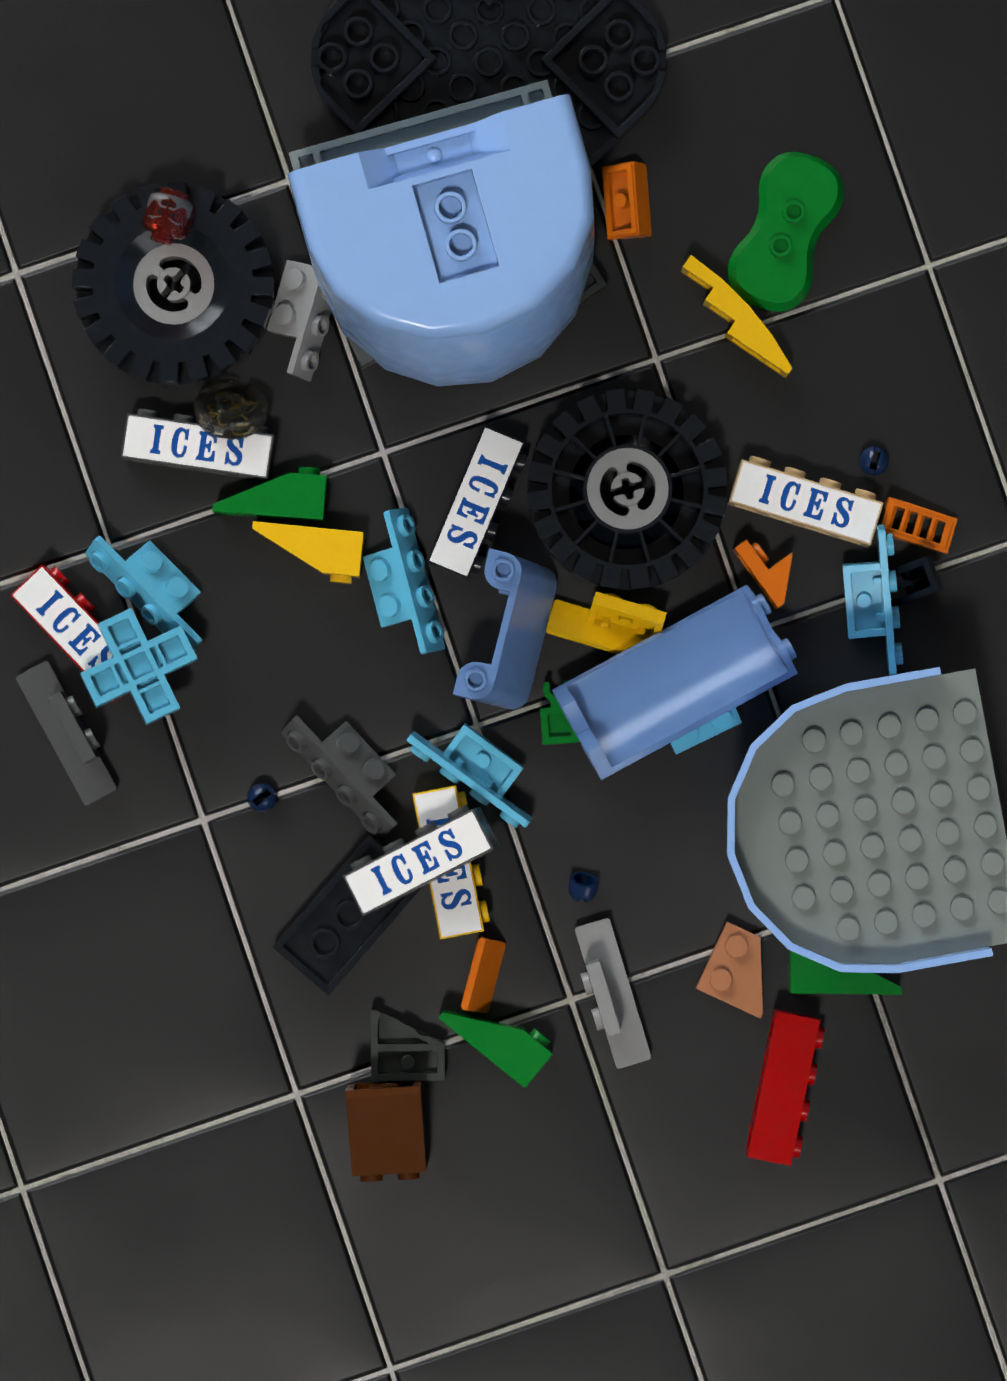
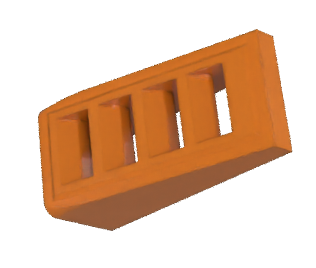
M888 497L879 525L884 524L886 534L892 533L893 539L948 554L958 519L906 501ZM897 509L904 511L898 530L892 528ZM915 514L917 518L912 534L906 533L910 515ZM924 518L931 519L926 539L919 537ZM938 522L945 523L940 543L933 542Z

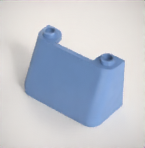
M489 548L484 571L486 580L492 587L499 590V594L507 595L508 599L491 665L482 662H471L463 666L457 675L453 695L505 709H517L527 702L531 693L546 633L545 630L557 589V580L555 574L542 565L507 552Z

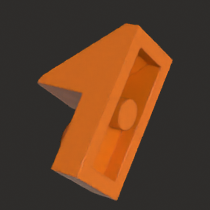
M746 539L732 551L776 610L785 602L793 553H790L768 569L764 563L769 559L762 548L756 542L750 545Z

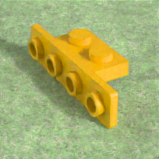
M596 591L590 609L555 600L545 631L557 637L619 654L662 631L667 612L660 611L649 604H637L624 600L616 594H603Z

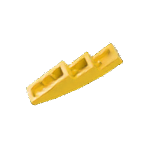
M690 255L683 265L681 272L710 291L703 305L732 324L725 338L786 378L792 367L770 331L751 307L721 277Z

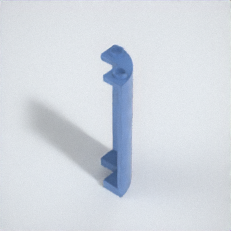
M745 585L552 690L569 725L575 732L584 752L601 780L798 674L792 662L793 659L797 658V655L787 638L780 640L767 619V615L771 613V610L761 593L755 596L748 585Z

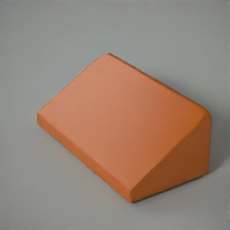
M632 161L602 167L607 240L652 236L646 165Z
M485 936L478 937L461 1003L463 1010L487 1013L489 1011L506 947L505 942Z

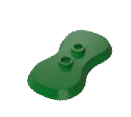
M785 152L776 156L765 167L759 182V209L755 223L746 237L737 245L728 263L729 284L745 302L764 310L782 312L795 308L807 296L813 279V253L816 242L825 227L839 212L844 199L843 180L839 172L832 165L810 154Z

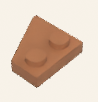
M726 921L696 985V989L761 1019L763 1015L761 937Z

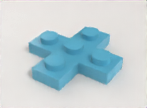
M132 608L98 623L97 626L113 658L80 673L95 707L98 708L130 692L146 725L180 710V706L165 675L198 659L182 625L147 641Z

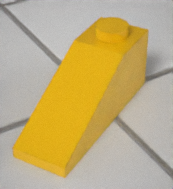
M253 521L252 529L322 574L330 575V582L352 584V577L361 578L364 532Z

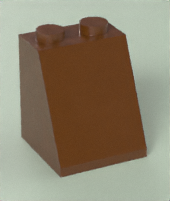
M422 1081L348 1084L345 1096L352 1176H360L361 1182L382 1181L383 1175L397 1174L398 1180L420 1178L419 1173L427 1171Z

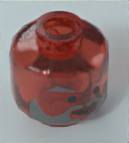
M161 187L160 192L152 193L149 196L142 219V226L152 233L151 240L171 246L173 239L183 240L188 236L195 213L194 205L188 201L189 195L177 190Z

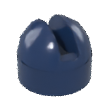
M870 446L860 454L858 460L859 467L866 475L878 476L888 467V454L881 447ZM874 451L880 453L876 470L869 468Z
M257 783L250 788L247 800L253 810L267 812L276 805L277 792L268 783ZM267 789L271 795L259 805H256L253 800Z
M574 872L570 876L568 892L574 901L579 902L580 899H584V902L588 903L594 899L597 893L599 879L588 872Z

